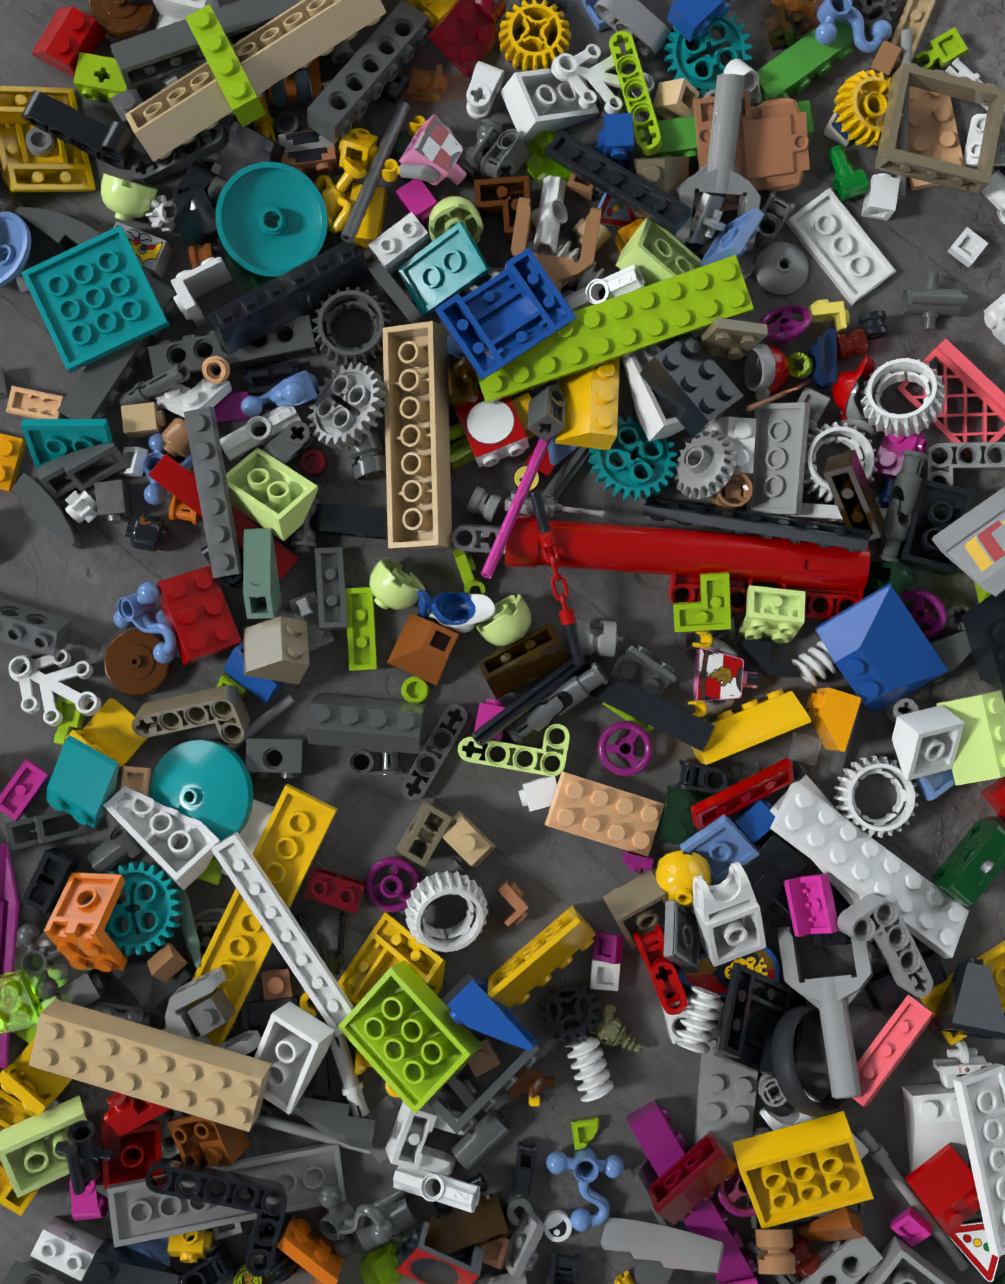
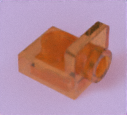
M437 64L436 71L411 68L408 97L410 99L440 102L441 92H446L448 75H443V65Z

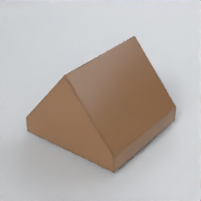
M170 942L147 961L151 975L165 983L188 963Z

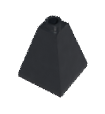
M967 957L965 963H959L931 1022L930 1029L981 1039L1005 1040V1017L991 968L984 965V960Z

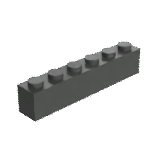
M147 274L146 276L168 320L170 316L173 317L179 310L173 298L177 293ZM165 328L88 364L57 411L69 419H106V413L110 407L118 403L119 396L121 395L120 392L124 386L133 380L136 374L135 369L139 363L146 360L149 356L148 347L153 344L155 339H159L162 336Z

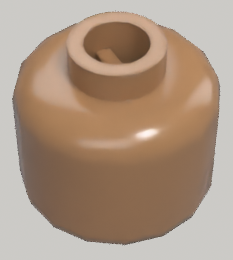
M175 418L162 433V439L166 443L163 448L175 458L179 455L188 457L191 454L185 418Z

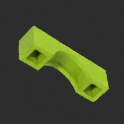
M210 4L186 16L185 19L241 126L244 127L266 115L267 113Z

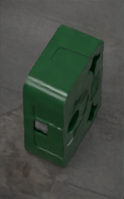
M980 819L978 823L976 822L970 828L961 842L932 877L931 883L954 902L964 906L974 904L1005 865V828L996 821Z

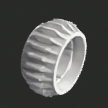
M898 358L887 361L882 366L877 367L874 373H870V379L864 382V390L861 391V406L864 417L868 418L870 426H876V431H883L886 436L894 435L898 438L899 436L909 437V435L916 433L920 434V431L923 429H929L930 423L937 421V415L942 414V405H945V385L942 384V377L937 376V370L930 368L929 363H922L920 359ZM910 381L916 382L924 388L926 396L924 404L916 411L907 414H895L887 412L881 406L880 398L882 397V392L894 383Z
M834 422L830 427L826 423L821 427V430L815 428L812 431V435L808 434L803 486L808 488V494H816V500L823 497L825 503L830 502L832 499L835 502L827 481L821 478L817 472V466L812 464L816 460V453L820 446L830 444L833 440L837 444L843 443L850 447L851 450H856L868 482L874 481L872 474L878 470L874 466V463L878 461L874 457V452L877 450L871 447L870 443L872 440H867L865 432H858L856 426L849 428L847 423L839 426L837 422Z
M871 755L869 759L860 757L859 763L850 762L851 769L844 768L845 775L837 777L840 781L839 786H834V789L838 790V795L834 796L833 799L839 802V805L835 808L842 810L841 815L852 822L854 826L860 828L861 832L868 834L869 837H872L874 834L876 837L882 838L884 833L892 836L893 829L899 832L902 831L901 825H909L908 818L915 816L912 811L914 807L918 806L915 803V797L919 796V794L914 791L917 783H912L910 780L907 781L903 776L900 765L897 766V761L891 759L888 761L887 757L880 756L878 759L877 756ZM880 773L884 777L891 778L890 781L895 785L897 792V801L892 809L894 813H887L885 817L879 819H870L868 816L862 815L861 810L856 807L854 799L855 789L859 786L858 779L863 780L867 775Z
M448 871L436 872L434 875L426 876V879L421 883H417L416 889L411 890V897L406 900L408 906L405 909L406 922L411 936L416 937L418 944H425L428 948L434 949L435 952L447 953L467 947L476 940L479 933L483 932L481 928L487 923L485 917L488 915L486 908L488 904L481 887L477 886L475 880H469L468 875H459L458 871L455 873ZM447 894H458L465 898L468 905L467 916L460 923L446 929H435L427 924L425 918L426 907L434 899Z

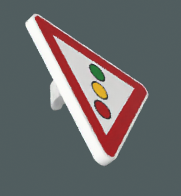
M983 1221L962 1224L950 1232L948 1237L988 1282H992L999 1257L990 1254Z

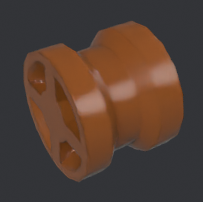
M205 243L203 247L189 246V256L193 269L201 266V263L208 258H216L212 243Z

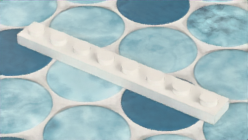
M238 832L234 833L215 845L211 851L329 1027L336 1030L334 1034L338 1037L343 1033L337 1026L354 1009V1006Z

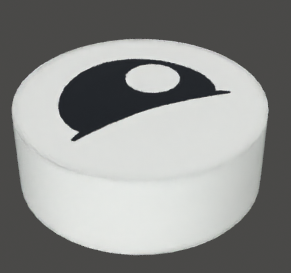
M553 1210L545 1216L543 1224L546 1228L544 1232L551 1241L562 1242L570 1236L572 1225L570 1217L566 1212Z

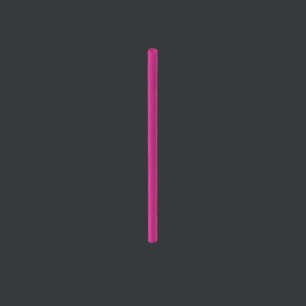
M552 437L547 441H543L541 438L538 441L481 572V575L485 578H492Z

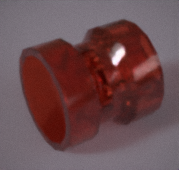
M862 328L851 330L847 335L844 333L836 334L837 360L839 362L849 359L850 355L858 357L867 354L868 341Z
M798 1234L793 1236L794 1246L790 1249V1253L795 1256L797 1274L801 1278H807L816 1272L822 1259L815 1250H810L807 1240Z

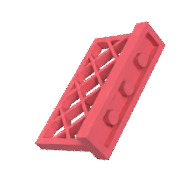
M944 339L922 361V363L926 364L935 357L943 365V375L938 376L942 377L943 385H945V405H942V414L937 415V418H942V423L937 419L936 422L931 424L951 443H967V436H982V442H987V436H993L988 442H997L1005 434V425L998 432H987V416H997L1005 423V394L947 339ZM947 369H948L953 375H947ZM947 379H958L962 383V394L947 395ZM910 381L901 382L895 390L916 410L919 409L922 404L917 399H923L924 404V398L926 397L924 388L923 395L912 396L905 389ZM967 388H968L973 394H967ZM977 397L982 402V413H967V398ZM947 398H962L961 414H947ZM987 407H988L993 413H987ZM962 417V433H951L947 429V418ZM967 417H982V432L967 433ZM962 436V442L957 437ZM963 449L961 452L971 461V453Z
M907 995L857 1062L861 1096L853 1099L863 1107L871 1103L933 1020L934 1014L911 996Z

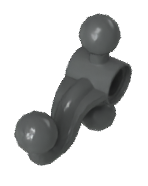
M27 923L22 925L17 932L18 941L25 945L28 951L21 959V968L27 975L37 977L38 982L35 986V993L39 998L48 1000L57 994L58 983L55 979L49 977L47 970L52 967L54 961L64 957V955L57 948L49 950L45 947H39L37 941L40 937V930L36 925ZM34 954L41 956L43 959L41 969L36 968L32 963Z
M327 1185L322 1188L319 1194V1201L323 1207L328 1209V1212L319 1221V1229L327 1239L333 1241L334 1250L337 1254L348 1256L353 1252L355 1238L352 1233L364 1227L366 1217L373 1221L371 1236L375 1242L383 1244L391 1240L393 1226L390 1221L384 1219L379 1209L371 1204H362L357 1207L355 1212L349 1203L341 1201V1191L338 1187Z

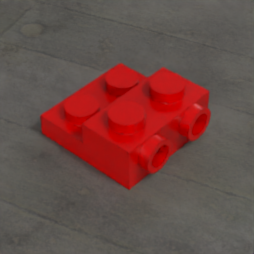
M114 1091L113 1096L108 1098L110 1109L104 1114V1121L107 1127L111 1130L113 1129L120 1138L165 1113L170 1108Z

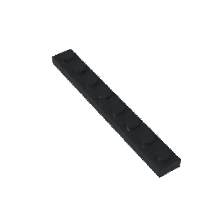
M652 496L643 505L642 516H648L655 521H665L667 519L677 521L681 525L699 524L711 530L724 528L730 529L736 534H746L749 532L759 534V536L767 539L781 537L787 538L788 541L793 543L806 541L824 548L832 546L844 547L849 552L867 551L871 530Z

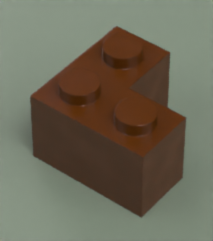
M529 176L474 180L475 207L479 210L480 216H503L506 242H512L519 197L531 199ZM532 216L528 240H533Z

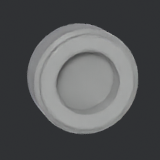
M36 127L27 132L25 141L33 155L46 157L54 151L55 142L52 135Z

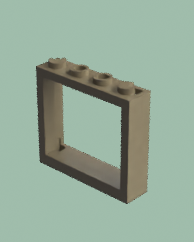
M902 63L892 76L874 169L979 194L991 181L1005 105V89L991 83L984 84L972 81L968 77L949 75L942 70L922 68L915 63ZM907 85L988 106L977 169L895 149Z

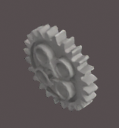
M350 362L348 368L341 365L340 373L332 370V378L324 377L325 385L317 386L320 393L317 395L318 397L314 398L316 400L315 404L309 406V409L314 411L308 416V419L313 421L309 425V428L314 430L313 436L326 446L333 449L338 447L341 450H344L346 445L352 448L354 440L361 443L364 433L370 436L369 428L371 426H378L375 421L376 417H383L379 409L386 406V403L381 400L387 396V393L382 390L386 386L381 381L382 377L368 365L364 366L360 362L357 366ZM338 396L359 410L361 414L359 416L355 415L334 401V397Z

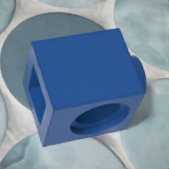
M758 800L742 809L731 821L752 843H755L770 830L775 816L770 811L773 806L767 800L763 802Z

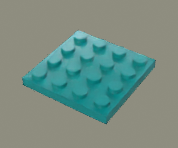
M121 225L21 272L60 357L70 373L170 326L130 240Z

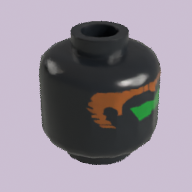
M138 514L134 521H128L125 537H130V544L135 549L156 552L159 547L164 548L168 526H164V521L160 517Z

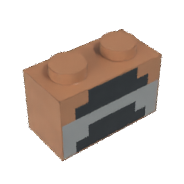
M314 130L278 135L279 144L286 148L281 158L282 164L294 167L304 175L314 173L327 175L335 170H339L336 143L333 144Z

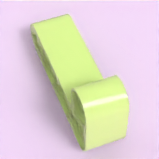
M561 724L550 725L545 730L542 749L489 740L486 742L489 744L485 751L486 760L480 759L482 753L475 752L472 754V757L467 756V751L463 750V746H467L469 741L474 742V747L483 749V746L478 745L472 737H467L459 743L458 753L467 762L546 776H557L565 767L570 734L568 729ZM559 728L563 731L564 740L561 743L553 744L550 741L549 733L552 729ZM495 746L503 747L506 752L505 758L500 762L493 761L490 757V750ZM522 751H528L533 756L532 763L528 766H521L517 762V756ZM549 756H556L560 761L559 768L555 771H548L544 766L545 759Z

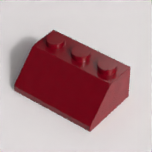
M711 1130L648 1187L654 1210L673 1225L679 1220L687 1219L697 1203L710 1198L714 1193V1188L720 1182L728 1181L736 1172L738 1164L734 1156Z

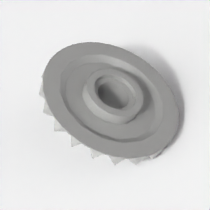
M703 430L702 434L696 435L692 441H685L686 447L683 450H679V458L674 459L677 466L673 470L675 474L673 481L677 484L676 488L689 498L704 499L716 494L728 483L734 473L737 462L735 445L727 435L715 430L711 432Z

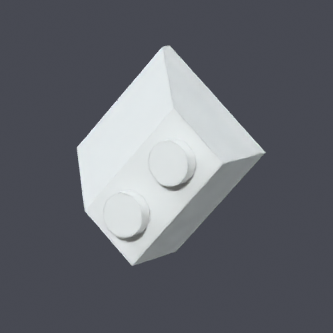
M723 417L718 419L704 431L711 432L715 430L722 432L733 441L737 452V462L734 471L741 472L749 478L753 474L756 419Z
M943 705L897 716L892 742L903 776L907 781L953 768L964 722Z

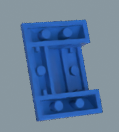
M530 248L507 261L503 272L463 298L458 293L435 308L436 313L482 381L577 318Z
M890 583L815 628L834 663L858 697L861 698L863 704L873 713L878 712L948 672L947 667Z

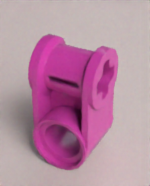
M103 1170L95 1180L84 1182L85 1191L80 1195L73 1193L70 1179L71 1211L74 1221L98 1219L106 1216L108 1199L96 1190V1185L103 1178Z

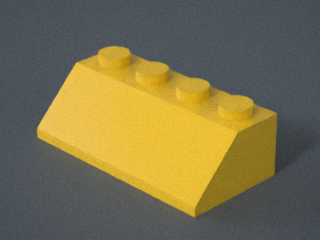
M620 357L562 377L560 380V390L566 399L565 428L556 434L555 444L610 450L617 437Z
M780 688L766 694L768 699L758 703L757 699H753L741 704L743 709L733 713L729 709L717 714L718 720L710 722L716 728L704 752L694 747L692 749L697 762L708 765L811 722V719L792 691L783 692V689Z

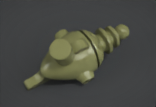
M611 1004L606 1005L603 1015H598L600 1022H592L596 1031L591 1033L596 1035L602 1044L610 1046L622 1044L621 1048L623 1049L627 1046L629 1051L633 1048L635 1052H641L643 1049L642 1045L635 1043L636 1038H631L632 1034L626 1033L625 1025L615 1016L616 1007Z

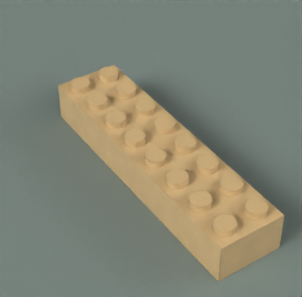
M434 321L383 328L384 383L386 385L384 391L387 393V396L384 397V402L386 403L385 444L388 549L410 551L452 548L449 399L446 368L447 329Z
M58 999L52 1001L40 1013L29 1066L247 1132H250L260 1114L272 1065L270 1062Z

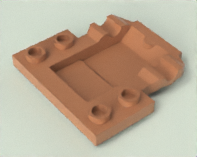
M744 91L735 158L736 168L745 179L750 181L756 191L764 189L769 192H777L797 187L801 184L804 170H810L806 112H800L796 100L786 97L765 100L758 106L751 107L750 91ZM715 96L693 100L699 170L707 164ZM711 193L725 198L720 208L721 211L738 209L740 195Z

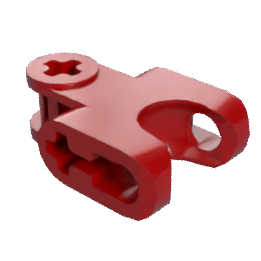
M658 924L654 926V931L641 936L637 932L633 934L641 958L646 964L663 1009L669 1015H677L687 1008V998L673 962L664 957V935ZM663 966L664 972L659 974L658 968ZM669 992H674L673 995L666 996ZM680 1000L677 1006H669V1004H674Z

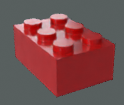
M211 565L158 581L157 586L160 590L158 600L167 624H170L175 632L177 639L176 647L184 666L235 649L242 642L217 578H213Z

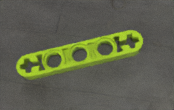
M618 31L610 38L609 47L628 113H632L636 142L642 154L654 155L662 147V138L634 40L629 32ZM624 42L627 55L622 56L619 43ZM634 64L636 69L633 73L628 75L622 73L624 66ZM638 87L643 90L638 98H630L628 96L633 88ZM642 111L650 113L649 118L645 122H637L635 120L636 115ZM644 131H650L653 144H647Z

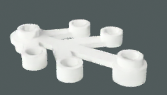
M589 44L584 51L575 56L563 53L553 60L551 65L553 75L561 81L569 82L580 96L579 105L582 108H593L597 100L595 92L589 90L581 80L585 79L589 81L606 102L604 106L606 113H619L623 105L622 100L615 96L607 87L609 85L621 88L618 75L606 73L611 69L616 70L612 54L591 68L582 67L581 65L586 62L595 64L601 54V50L597 45ZM643 72L650 95L655 82L652 76ZM638 87L631 89L633 96L636 98L641 96L643 92Z
M62 649L56 656L47 655L34 660L27 655L17 656L9 663V674L12 679L20 684L22 695L21 708L28 714H36L41 708L40 701L33 696L31 680L40 685L45 711L43 720L48 725L55 727L61 724L63 715L56 708L54 692L75 703L76 709L86 716H93L100 710L101 700L92 692L79 693L60 683L75 677L88 679L93 674V667L86 661H79L74 666L46 675L38 671L54 664L59 667L68 666L71 662V656ZM64 654L65 658L63 661L58 662L59 656ZM27 666V669L21 673V669ZM87 666L85 673L80 674L81 668ZM34 701V706L28 709V704ZM90 702H94L93 707L87 710V705ZM56 713V718L50 721V716Z

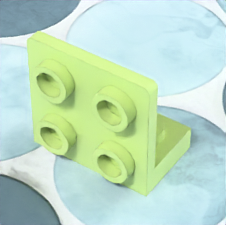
M749 585L747 589L746 616L738 629V636L745 637L747 640L757 641L769 639L777 644L791 642L804 624L805 591Z

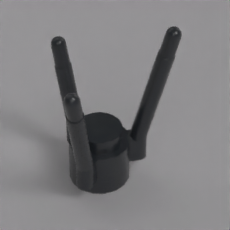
M344 913L340 914L336 955L334 950H326L323 933L321 931L317 932L321 952L319 955L333 976L341 973L340 965L345 963L343 955L345 935ZM298 914L296 916L298 923L314 946L301 914Z

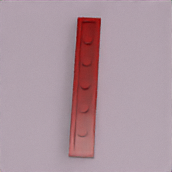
M165 453L148 476L202 517L195 476ZM232 506L238 546L243 549L244 529H260V527ZM273 538L278 576L283 579L299 558Z

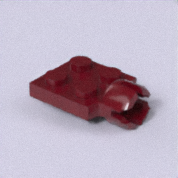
M456 0L428 37L465 77H468L474 71L478 61H482L498 41L500 32L496 26L499 19L506 12L505 0H500L498 3L494 2V0Z

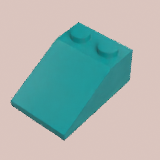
M69 735L65 740L47 787L48 803L58 811L63 810L69 813L78 823L88 824L95 828L108 812L103 805L115 795L119 763Z

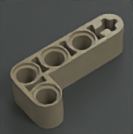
M224 685L147 702L137 712L132 721V729L138 736L153 737L215 723L221 738L225 742L237 744L244 739L250 724V717L238 689L230 685Z

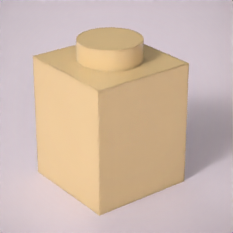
M685 78L660 82L652 106L665 120L690 117L694 114L693 100L698 99L700 92Z
M154 402L121 406L123 432L131 439L151 437L154 433H163V427L166 426L165 412Z

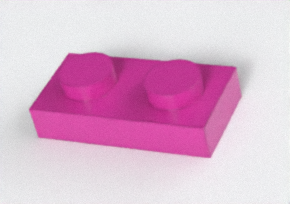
M25 759L0 794V811L15 821L20 820L51 774L30 759Z

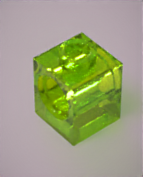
M392 1243L361 1258L359 1272L365 1284H396L402 1281L403 1274L395 1271L398 1259L395 1258L396 1251Z

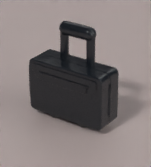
M768 833L760 842L753 843L760 855L742 867L750 881L756 901L760 906L761 914L765 913L775 902L791 918L789 906L779 896L785 890L784 881L796 878L806 867V862L780 837Z

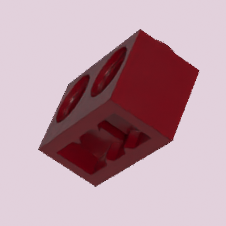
M315 866L311 869L303 897L357 913L361 907L367 883Z

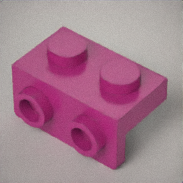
M920 431V434L916 433L909 435V437L899 436L898 438L894 435L886 436L885 434L876 455L878 461L874 463L875 468L878 470L873 475L895 479L897 473L901 471L905 457L903 455L904 450L925 453L927 439L923 431Z
M828 874L807 875L784 881L796 937L840 931L837 925L838 919Z

